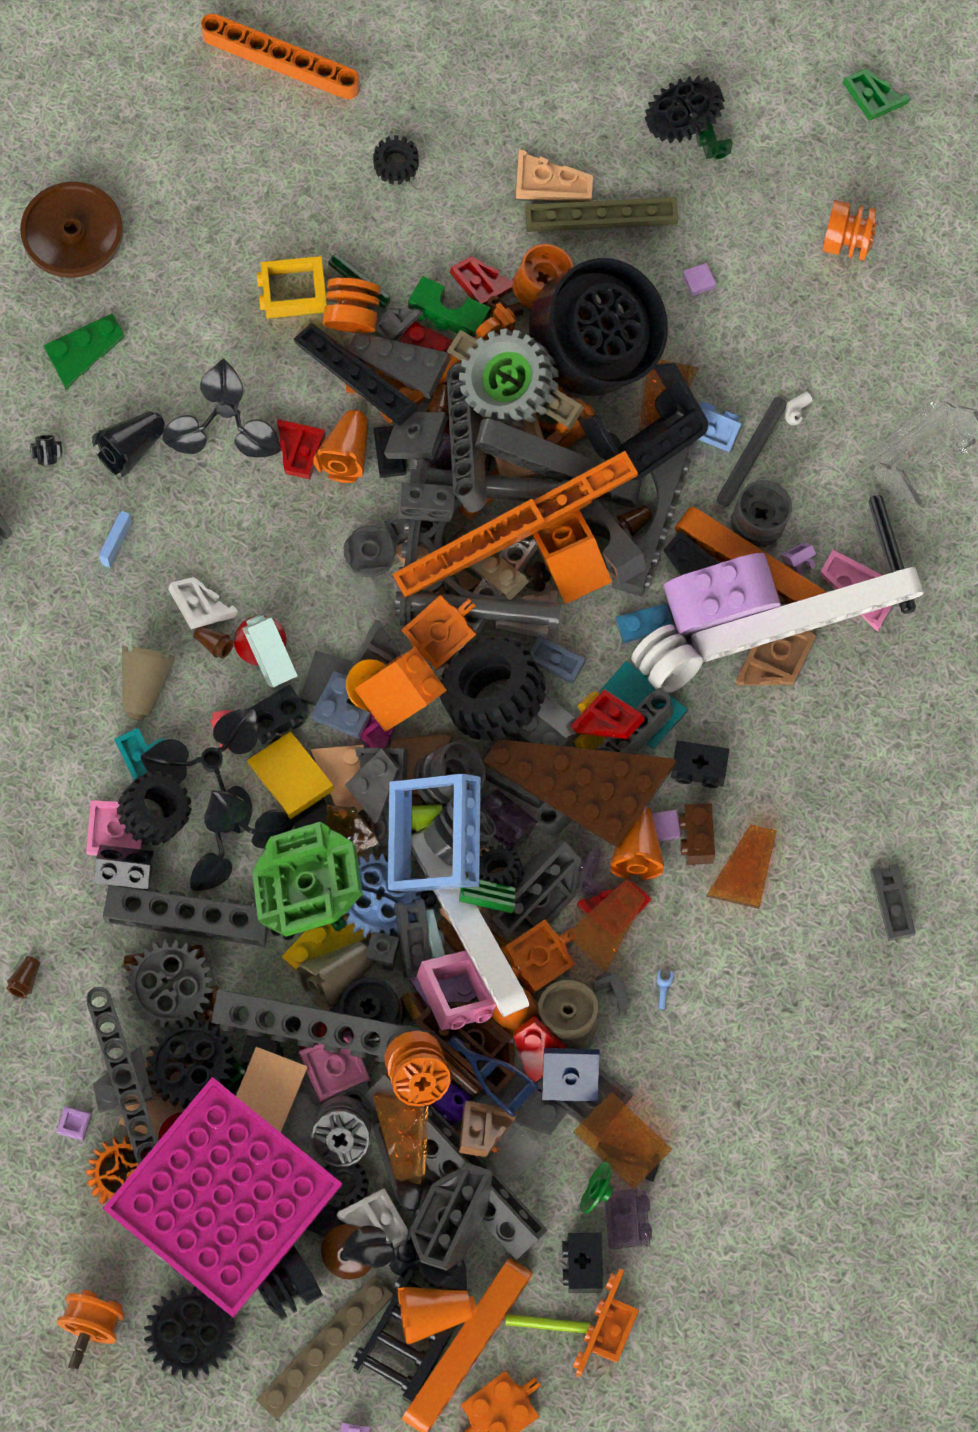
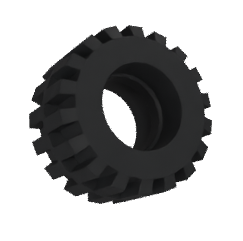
M155 771L153 774L146 772L143 776L137 777L119 798L118 804L120 806L117 808V814L121 815L118 820L120 825L124 824L126 826L124 831L127 834L129 832L133 834L132 839L135 841L141 839L142 844L145 845L152 842L153 846L159 845L161 842L164 844L173 838L188 822V816L192 808L188 807L191 804V798L186 797L188 791L185 787H180L179 784L181 782L178 779L175 781L171 779L172 775L166 773L162 776L161 771ZM144 799L156 802L162 808L164 818L150 813Z

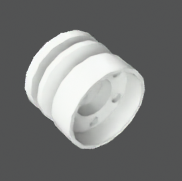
M671 624L662 626L649 634L637 646L631 657L632 662L636 667H639L641 673L649 675L648 680L655 690H663L667 694H671L686 685L697 674L703 663L702 657L691 645L686 644L685 637L678 634L676 627Z

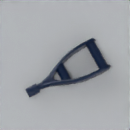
M456 1035L448 1042L457 1052L465 1055L485 1092L509 1116L514 1117V1113L534 1090L539 1089L532 1079L516 1067L502 1060L478 1054L465 1046L466 1044ZM480 1061L486 1062L482 1066V1068L478 1070L477 1063ZM498 1065L510 1070L527 1082L507 1106L490 1091L484 1082Z

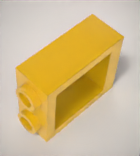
M322 256L261 262V272H257L258 287H263L264 295H259L260 310L266 311V319L324 313V307L327 306ZM313 271L315 298L271 302L269 275Z

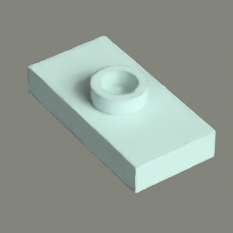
M433 909L426 910L431 959L445 956L443 949L444 935L441 930H438Z

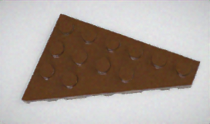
M499 739L483 760L484 765L616 848L620 847L676 765V760L667 757Z

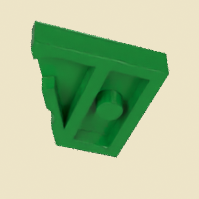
M867 69L853 73L843 80L844 86L869 121L908 104L911 99L905 93L901 96L890 89L891 84L885 80L878 79L875 74Z

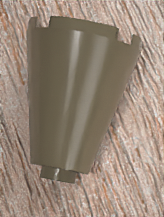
M127 646L122 647L123 712L128 713L127 718L143 721L144 717L150 716L174 663V656L169 655V658L165 659L162 657L163 652L133 647L132 652H129Z
M356 942L306 960L297 968L299 981L305 992L311 990L316 996L311 1000L320 1009L328 1011L340 1001L345 989L354 981L359 980L373 965V960H369L366 957L368 944Z

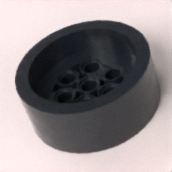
M595 258L584 261L554 277L540 290L530 312L529 336L549 351L548 354L554 358L556 364L552 366L558 370L559 377L552 378L553 381L576 394L600 396L634 383L651 372L659 362L666 346L668 320L660 294L653 283L641 271L620 260ZM596 295L599 296L601 304L597 302ZM618 304L622 306L623 313L620 312ZM579 311L583 313L584 320L580 318ZM601 320L606 323V329L602 326ZM624 329L628 332L629 339L625 336ZM584 336L589 339V345L585 342ZM607 345L611 348L612 355L608 352Z

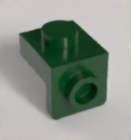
M709 124V131L702 129L700 131L701 136L696 135L697 144L699 147H703L706 159L725 158L731 153L732 140L717 141L713 126Z

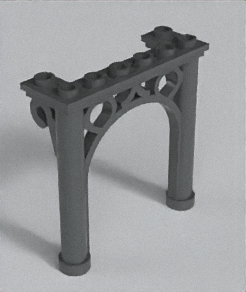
M417 460L416 469H411L410 483L453 486L452 470L427 468V464H422L421 460ZM485 474L487 498L524 502L530 499L535 500L570 481L563 479V482ZM459 499L454 501L453 515L463 507ZM405 519L404 533H408L407 542H402L401 558H405L404 567L417 561L419 546L426 548L429 553L441 548L442 536L448 522L431 521L434 522L433 527L425 533H420L422 520ZM451 576L406 598L402 592L396 591L395 616H400V625L409 623L411 616L415 618L442 594L451 605L457 608L468 598L472 602L465 609L474 602L476 607L464 617L548 626L547 628L558 629L561 603L518 598L509 600L507 597L475 594L463 589ZM445 583L454 594L435 592L439 591Z

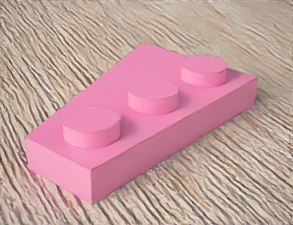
M832 550L820 572V575L835 590L883 576L835 550ZM892 605L862 614L861 616L878 632Z

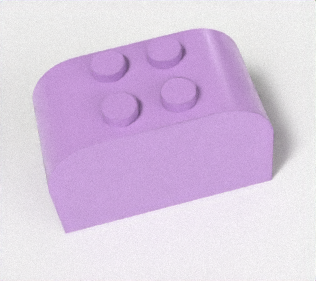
M765 553L745 555L676 577L663 585L677 632L683 635L685 640L690 639L691 635L699 631L781 607Z

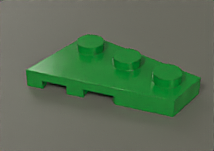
M112 313L43 345L65 390H67L100 357L103 358L124 338V334Z

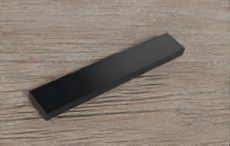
M312 322L293 338L294 342L397 425H402L418 410L417 405Z

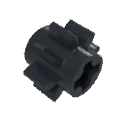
M54 435L35 437V443H31L30 446L31 459L37 458L39 465L57 463V457L62 456L61 441L55 442Z

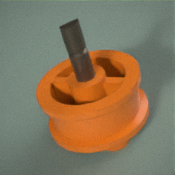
M82 1290L81 1294L69 1293L66 1295L65 1302L67 1307L64 1315L58 1317L57 1324L64 1330L79 1336L68 1368L79 1369L89 1340L106 1344L116 1342L115 1330L118 1321L124 1320L125 1313L122 1311L123 1305L110 1300L107 1302L97 1298L98 1295L88 1290Z

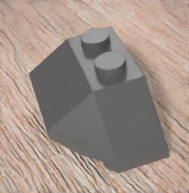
M547 694L543 704H539L541 706L537 716L534 715L532 717V722L528 726H522L520 728L521 731L515 735L513 733L509 734L518 742L576 748L574 740L581 735L573 732L571 728L576 718Z
M561 841L533 856L523 867V881H518L519 886L515 888V907L513 912L508 913L492 909L490 919L506 937L520 936L545 919L550 924L575 897L582 860L566 841Z
M465 1163L460 1169L449 1173L432 1184L409 1231L422 1263L447 1271L465 1258L487 1211L493 1175L491 1170Z

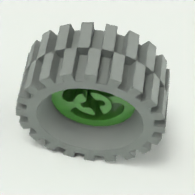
M500 329V335L495 331L487 333L488 340L482 337L475 341L479 345L475 350L470 347L466 352L471 355L469 361L462 360L461 366L466 369V372L459 373V380L466 384L460 386L462 394L467 396L465 399L467 404L486 419L496 420L511 426V423L516 427L524 426L523 419L530 423L536 421L537 419L534 414L538 412L543 415L547 411L543 405L546 401L552 404L554 397L550 395L551 390L557 391L558 383L552 380V378L559 377L558 370L552 366L556 363L554 358L548 354L549 351L530 336L518 330H513L512 333L508 329ZM501 371L522 383V388L520 389L499 376Z

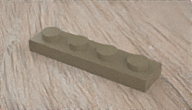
M462 527L446 544L469 532ZM496 553L469 567L509 600L529 583L525 575Z

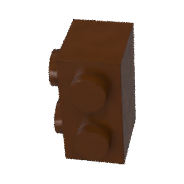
M712 803L685 804L683 813H679V829H684L685 838L680 840L681 855H686V865L713 864L715 844Z

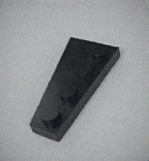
M682 531L663 549L665 555L680 576L719 564Z

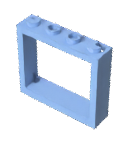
M455 774L389 782L388 890L416 892L479 886L481 777ZM454 785L453 876L410 880L412 790Z

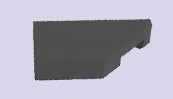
M389 308L377 320L376 331L382 338L395 341L423 314V311L419 309Z

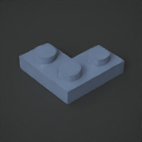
M333 671L311 714V719L360 739L371 717L370 712L349 704L351 700L346 691L347 676Z

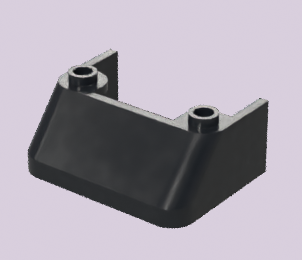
M675 362L657 364L654 367L666 388L655 399V409L660 418L623 444L615 434L607 432L598 415L581 416L577 419L596 453L605 461L626 451L638 472V476L631 480L642 479L701 438L708 430V420Z

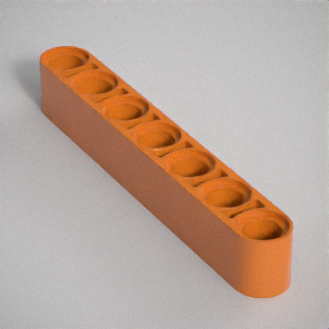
M207 14L201 20L202 36L209 45L344 99H353L359 94V76L350 67L217 14ZM211 28L217 29L215 31H209V29ZM233 37L239 38L238 40H231ZM256 46L262 47L260 49H254V47ZM278 55L285 56L283 58H276ZM301 64L307 65L306 67H299ZM323 73L330 74L329 76H321ZM346 82L353 83V84L348 85V86H347V85H344V83H346Z
M689 507L674 527L677 534L682 531L705 552L721 563L745 555L765 553L777 593L785 599L787 605L827 593L816 584L695 507Z
M511 1257L508 1258L477 1304L476 1313H471L472 1319L465 1322L402 1417L404 1422L419 1432L430 1431L463 1381V1378H465L531 1279L532 1271Z

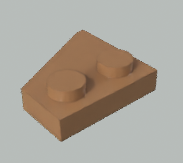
M465 1101L459 1153L487 1157L515 1121L518 1110L514 1113L515 1116L511 1117L500 1107Z

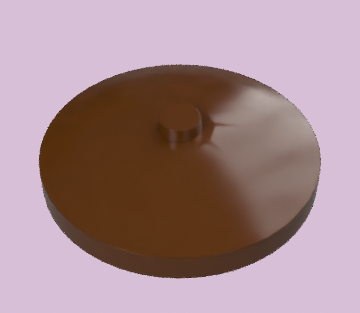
M63 182L44 189L30 201L21 219L20 232L24 249L37 267L54 276L77 278L97 272L114 258L122 242L123 223L117 205L106 192L96 186L83 182Z

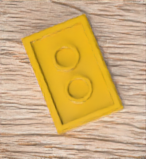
M291 731L247 760L250 768L290 819L335 790L333 784Z

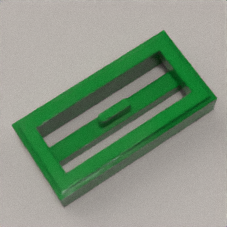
M479 880V886L460 888L459 902L512 913L515 907V888Z

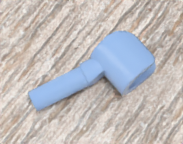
M660 969L656 978V982L660 987L658 1009L665 1010L666 994L668 987L672 985L673 972L670 971L668 980H663L660 977Z

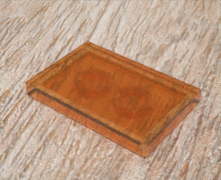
M612 1092L573 1132L603 1162L610 1163L612 1170L633 1190L672 1151L669 1145Z

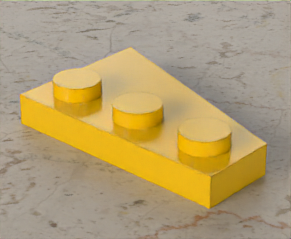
M353 923L347 925L346 928L339 932L335 931L330 924L305 931L281 958L297 972V968L302 962L347 945L362 942L371 938L372 933H368L366 938H363L362 929L353 933L355 927Z

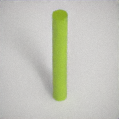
M506 1314L505 1325L586 1334L590 1322Z

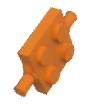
M441 594L401 629L410 640L412 647H416L422 657L428 660L436 670L477 634L464 617L476 607L473 602L465 609L472 602L470 598L457 608L451 605Z
M545 919L501 948L509 960L516 978L518 977L522 980L530 994L536 992L575 965L566 948V944L577 937L576 933L567 938L568 935L574 932L573 929L569 928L559 936L552 930Z
M506 1371L502 1372L460 1405L468 1416L471 1425L463 1432H520L539 1417L531 1406L528 1396L541 1387L540 1383L538 1382L529 1389L537 1381L533 1377L521 1387L511 1379Z

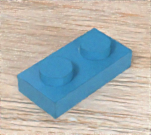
M667 604L616 617V623L623 644L646 638L662 626L673 625Z

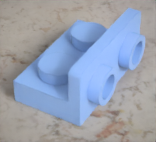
M702 401L699 406L708 420V430L698 440L731 452L740 428H742L744 423L738 421L740 416L725 411L724 415L715 411L716 406Z

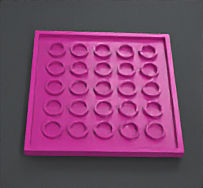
M212 1077L102 1209L234 1318L343 1184Z

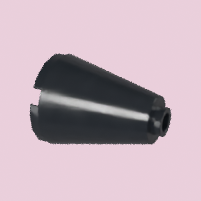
M149 411L97 431L92 436L93 447L98 445L100 452L97 455L104 466L114 475L121 473V477L129 474L163 434L165 422L158 413Z

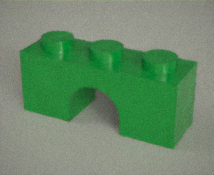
M422 276L408 300V309L422 310L423 314L418 319L424 320L425 318L433 322L440 330L446 331L448 329L456 333V335L462 330L475 338L477 336L476 330L479 326L490 319L491 308L467 297L465 303L460 308L448 309L442 305L445 298V286Z

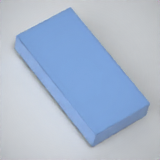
M124 511L119 513L99 553L101 563L104 566L111 567L132 525L129 513Z

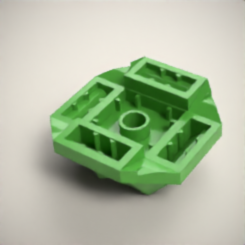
M321 822L271 836L265 846L266 850L259 858L252 872L258 921L285 937L336 922L342 915L348 913L352 905L363 895L356 846L353 842Z

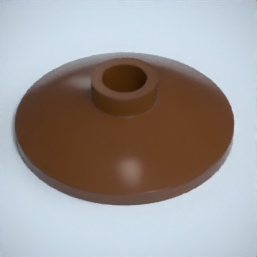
M342 1224L334 1227L327 1233L321 1245V1256L325 1266L332 1274L342 1279L360 1278L372 1268L352 1260L342 1259V1251L347 1239L356 1229L360 1228L357 1225Z

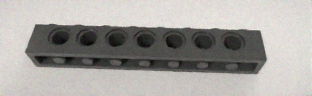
M217 990L211 1021L212 1023L220 1024V1030L235 1032L237 1027L246 1029L245 1034L261 1037L262 1033L272 1034L271 1040L288 1042V1038L298 1039L297 1045L314 1048V1043L323 1044L324 1050L340 1053L341 1048L351 1050L350 1055L366 1058L367 1053L377 1055L376 1061L385 1062L384 1055L387 1046L394 1038L411 1031L427 1032L432 1036L435 1034L434 1031L226 990ZM246 1007L249 1016L243 1022L239 1017V1012L241 1008ZM272 1012L275 1021L272 1026L268 1027L265 1023V1016L267 1013ZM295 1017H298L301 1021V1027L297 1032H294L291 1028V1022ZM321 1022H324L327 1026V1033L324 1037H320L317 1033V1027ZM348 1027L354 1032V1037L349 1043L343 1037V1033ZM375 1032L380 1036V1044L376 1048L370 1044V1036Z
M388 1072L364 1095L369 1100L370 1105L387 1119L390 1127L399 1132L407 1141L408 1146L424 1159L428 1168L440 1178L460 1169L465 1163L492 1171L488 1207L482 1223L486 1231L493 1234L502 1244L504 1250L516 1260L548 1231L480 1156L459 1153L461 1136L431 1104L418 1107L407 1105L400 1101L393 1091ZM394 1099L399 1102L400 1107L395 1103ZM413 1119L418 1122L419 1127L414 1124ZM432 1140H434L437 1143L438 1148L434 1146ZM451 1160L456 1163L457 1168L452 1165ZM489 1202L493 1203L496 1209H493ZM508 1222L514 1226L515 1230L510 1228Z

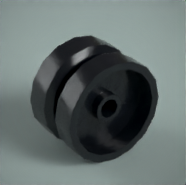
M365 977L354 981L345 989L340 998L339 1013L403 1025L405 1008L400 996L387 982L378 978ZM348 1027L349 1031L354 1034L353 1030ZM376 1032L370 1036V1043H380V1036Z

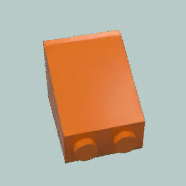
M580 510L532 534L564 604L577 600L590 592L612 583L596 540Z
M416 647L393 659L354 689L385 732L421 710L447 691Z

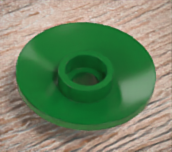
M603 1162L589 1179L587 1189L580 1202L581 1212L587 1214L601 1200L606 1202L610 1198L613 1187L610 1186L612 1175L610 1163Z

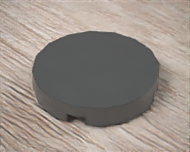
M364 526L357 528L344 543V558L347 566L354 573L362 577L383 575L391 568L395 561L396 546L394 540L389 533L383 531L380 527Z

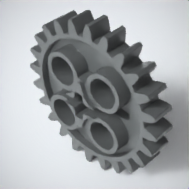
M163 940L162 948L157 942L152 943L153 951L144 947L145 957L135 955V959L139 964L129 965V968L134 971V975L126 976V979L133 981L132 985L125 987V990L133 991L134 995L128 998V1001H137L133 1010H143L141 1019L151 1016V1025L160 1020L161 1028H165L168 1021H170V1025L173 1028L174 1023L178 1025V1020L182 1025L184 1020H187V1017L193 1021L197 1020L195 1011L205 1013L206 1010L201 1004L211 1003V1000L206 997V993L215 991L213 988L208 987V983L215 981V978L207 977L206 974L212 970V967L203 966L207 957L198 959L199 949L189 952L190 943H186L180 948V940H175L172 947L169 940ZM171 957L179 961V969L174 973L167 967V962ZM187 968L190 970L189 974L173 984L174 990L172 988L166 989L156 998H150L151 994L167 985L166 978L174 979ZM149 973L154 974L157 978V985L154 988H149L145 983L146 976ZM187 979L192 980L195 984V990L191 995L186 994L183 990V984ZM165 995L170 996L173 1000V1006L169 1011L164 1010L161 1005V1000Z

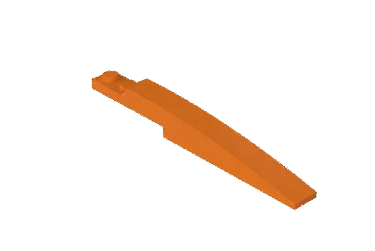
M626 451L537 499L526 501L392 575L406 598L591 504L592 500L638 476V472Z

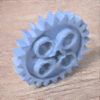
M370 854L368 862L359 857L358 862L363 895L358 900L366 902L368 907L360 908L355 902L350 911L343 915L348 917L346 920L347 925L352 923L355 925L353 933L362 929L363 938H366L368 933L373 932L390 935L391 932L395 937H398V922L394 904L402 901L405 904L412 903L413 899L421 898L417 896L422 891L402 892L401 894L393 893L391 890H388V862L385 861L384 854H381L377 861L373 854ZM372 877L375 879L376 884H368L364 878ZM376 894L381 895V900L376 899ZM381 910H389L393 917L387 918L383 916ZM408 914V920L414 921L415 914Z

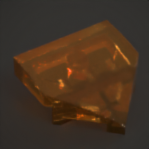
M327 805L325 825L353 842L357 848L358 856L369 847H374L379 843L378 837L354 808Z

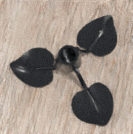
M224 358L207 371L200 382V390L204 397L211 402H218L211 415L201 426H199L197 419L191 415L179 416L167 425L162 438L167 446L178 452L196 454L204 449L207 442L206 434L202 430L206 429L214 417L219 414L223 418L235 416L237 429L240 433L237 434L234 442L239 451L249 457H268L281 451L277 434L267 422L254 419L248 421L244 427L241 425V412L238 410V406L244 392L243 385L234 368Z
M238 709L221 717L214 726L213 737L216 742L223 744V746L207 748L203 751L201 757H197L192 761H187L189 757L187 747L181 741L175 739H166L158 742L141 755V761L148 772L153 774L155 771H161L162 776L168 773L172 775V780L178 779L180 782L187 776L186 766L201 763L206 771L215 773L221 791L234 794L243 799L247 804V815L242 822L248 826L252 814V802L249 794L240 786H233L226 791L219 769L223 764L222 752L227 748L232 753L241 755L248 753L255 747L258 740V726L254 709ZM236 824L232 831L240 834L245 830Z
M212 790L204 823L208 830L215 833L219 854L217 856L215 853H207L196 863L190 878L191 890L202 891L212 889L229 878L232 872V863L229 859L223 858L225 852L220 835L221 832H231L237 824L248 833L254 834L251 841L255 847L266 849L265 846L271 836L292 830L294 825L293 818L290 819L281 810H270L263 813L256 820L255 828H251L242 822L248 811L247 804L243 799L228 792Z
M415 1176L400 1183L396 1192L399 1204L408 1211H415L410 1229L432 1184L435 1183L425 1176ZM370 1225L356 1229L344 1245L342 1259L352 1260L364 1266L374 1268L384 1267L389 1263L391 1271L399 1276L401 1273L406 1275L409 1269H416L418 1264L421 1263L419 1270L422 1276L429 1282L449 1290L466 1291L467 1278L464 1260H461L447 1271L422 1263L419 1258L416 1259V1251L410 1245L412 1238L409 1232L405 1243L397 1246L395 1251L393 1242L386 1241L384 1230Z

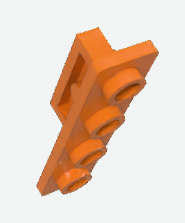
M619 1268L617 1275L611 1273L605 1288L610 1290L606 1301L600 1300L594 1314L599 1316L595 1327L589 1326L584 1341L588 1342L587 1348L584 1353L578 1352L573 1367L577 1369L575 1376L579 1378L583 1374L591 1352L618 1363L636 1320L639 1309L614 1299L625 1270Z

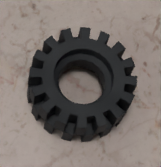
M394 135V140H391L390 136L386 137V143L381 140L379 147L376 146L373 153L374 170H376L377 176H381V180L384 182L389 179V184H394V181H398V185L402 184L403 179L406 182L410 181V176L414 177L419 167L417 147H414V143L411 140L407 143V138L404 136L402 140H399V135ZM399 153L405 157L406 161L402 166L393 167L386 162L388 156Z
M498 845L497 849H494V846H490V851L488 852L483 849L481 851L482 856L479 859V880L517 888L519 886L518 881L522 882V875H524V869L515 849L512 850L511 846L508 845L505 849L503 845ZM506 867L501 872L491 873L496 868Z
M359 1162L344 1167H335L327 1164L324 1169L334 1177L340 1174H348L354 1180V1187L349 1193H336L327 1205H331L336 1210L337 1208L343 1210L366 1197L369 1187L368 1177L365 1169L359 1165Z

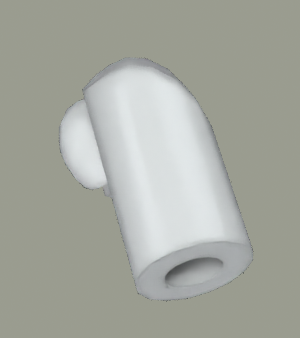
M807 391L787 403L785 419L788 424H799L802 421V408L813 402L811 395Z

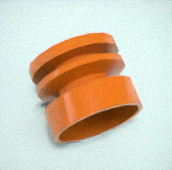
M834 200L822 252L839 255L843 245L848 246V258H852L854 248L856 247L860 248L858 260L865 261L866 255L872 248L877 226L876 209L870 207L868 218H862L864 206L860 205L856 215L853 216L850 215V203Z
M550 244L535 245L526 252L513 278L512 287L515 297L522 305L531 309L538 293L551 279L574 267L568 254L561 248Z
M332 278L328 280L327 287L331 291L326 293V298L337 304L324 307L323 325L343 332H359L363 334L375 332L378 315L373 310L367 308L379 305V299L376 297L380 296L381 287L375 283L358 278Z
M422 1031L405 1032L394 1038L387 1046L384 1055L385 1066L393 1091L400 1101L407 1105L425 1106L439 1100L447 1092L451 1082L450 1071L444 1059L442 1048L434 1036Z

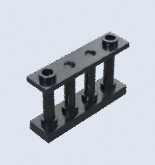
M411 1269L408 1270L406 1275L401 1273L394 1285L396 1290L400 1287H422L411 1282L415 1276L414 1271ZM397 1290L365 1348H358L352 1363L355 1364L353 1367L354 1372L358 1374L363 1366L399 1385L404 1392L403 1400L411 1404L428 1379L457 1325L430 1336L429 1341L432 1344L427 1352L424 1350L420 1352L386 1333L384 1329L391 1317L402 1322L401 1309L398 1307ZM377 1341L416 1362L415 1366L418 1369L414 1376L408 1375L406 1377L369 1356Z

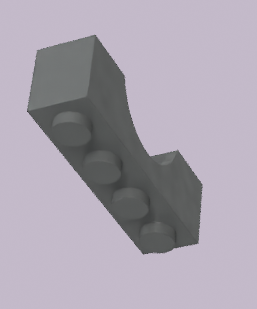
M600 497L592 500L591 504L580 509L593 536H600L609 541L608 546L602 553L607 570L620 585L647 570L645 563L647 555L644 548L640 544L636 545L633 542V538L626 528L622 529L614 513L611 512L609 514L606 511L605 504Z

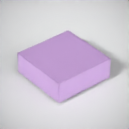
M707 263L683 271V277L692 296L716 288V283Z
M676 810L652 813L659 841L680 838L681 834Z
M64 1106L56 1133L83 1141L92 1114Z

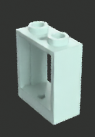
M258 615L247 620L248 626L242 629L267 685L275 687L297 677L298 675L272 617L265 618L264 615Z

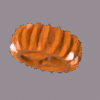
M128 1136L123 1137L122 1144H119L117 1137H113L112 1142L114 1145L109 1147L107 1142H103L102 1146L105 1149L103 1153L98 1149L94 1150L98 1160L89 1159L88 1161L89 1165L95 1167V1169L86 1170L87 1176L94 1177L88 1180L87 1184L89 1187H95L91 1192L93 1197L101 1195L99 1198L101 1205L105 1204L115 1194L106 1189L103 1184L110 1182V1184L117 1183L122 1185L125 1182L121 1176L117 1177V1175L121 1174L122 1167L120 1163L122 1162L127 1171L131 1170V1172L127 1173V1178L138 1166L137 1163L125 1161L123 1153L134 1154L132 1146L129 1144ZM145 1152L142 1155L141 1159L143 1160L148 1155V1153ZM115 1156L116 1163L113 1169L106 1171V1175H102L107 1161Z

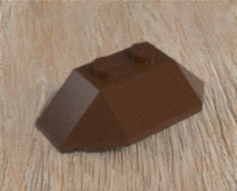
M473 1002L447 1003L450 1009L472 1004ZM429 1005L415 1021V1024L420 1029L434 1031V1037L439 1044L474 1076L475 1073L465 1055L457 1052L448 1044L454 1035L463 1041L468 1049L478 1054L502 1060L515 1067L513 1037L491 1018L483 1023L473 1022L465 1024L456 1030L450 1028L441 1031ZM478 1062V1070H480L486 1062ZM498 1065L484 1082L492 1093L498 1095L515 1076V1073Z

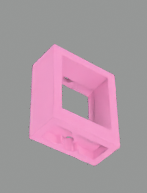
M467 951L421 962L417 979L441 1031L450 1028L456 1030L465 1024L473 1022L483 1023L492 1017L496 1004ZM467 974L479 1002L450 1009L438 981Z

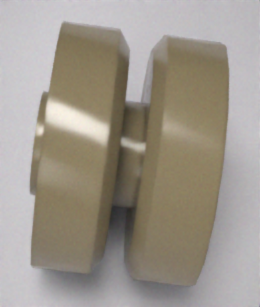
M574 980L558 981L551 984L542 993L538 1002V1020L568 1049H579L586 1046L595 1036L598 1028V1000L593 991L583 983Z

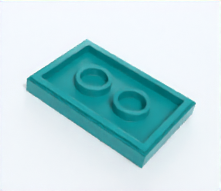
M625 661L601 688L599 693L605 689L635 709L651 692L655 691V688L650 684L647 676L643 675L628 661ZM671 695L669 697L673 707V715L646 743L652 750L660 744L687 713L688 709ZM660 703L657 704L654 708L661 709L666 704ZM643 722L638 728L645 727L647 723Z

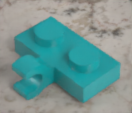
M136 728L114 739L133 780L148 772L141 761V755L158 742L165 740L164 737L146 745L139 728Z

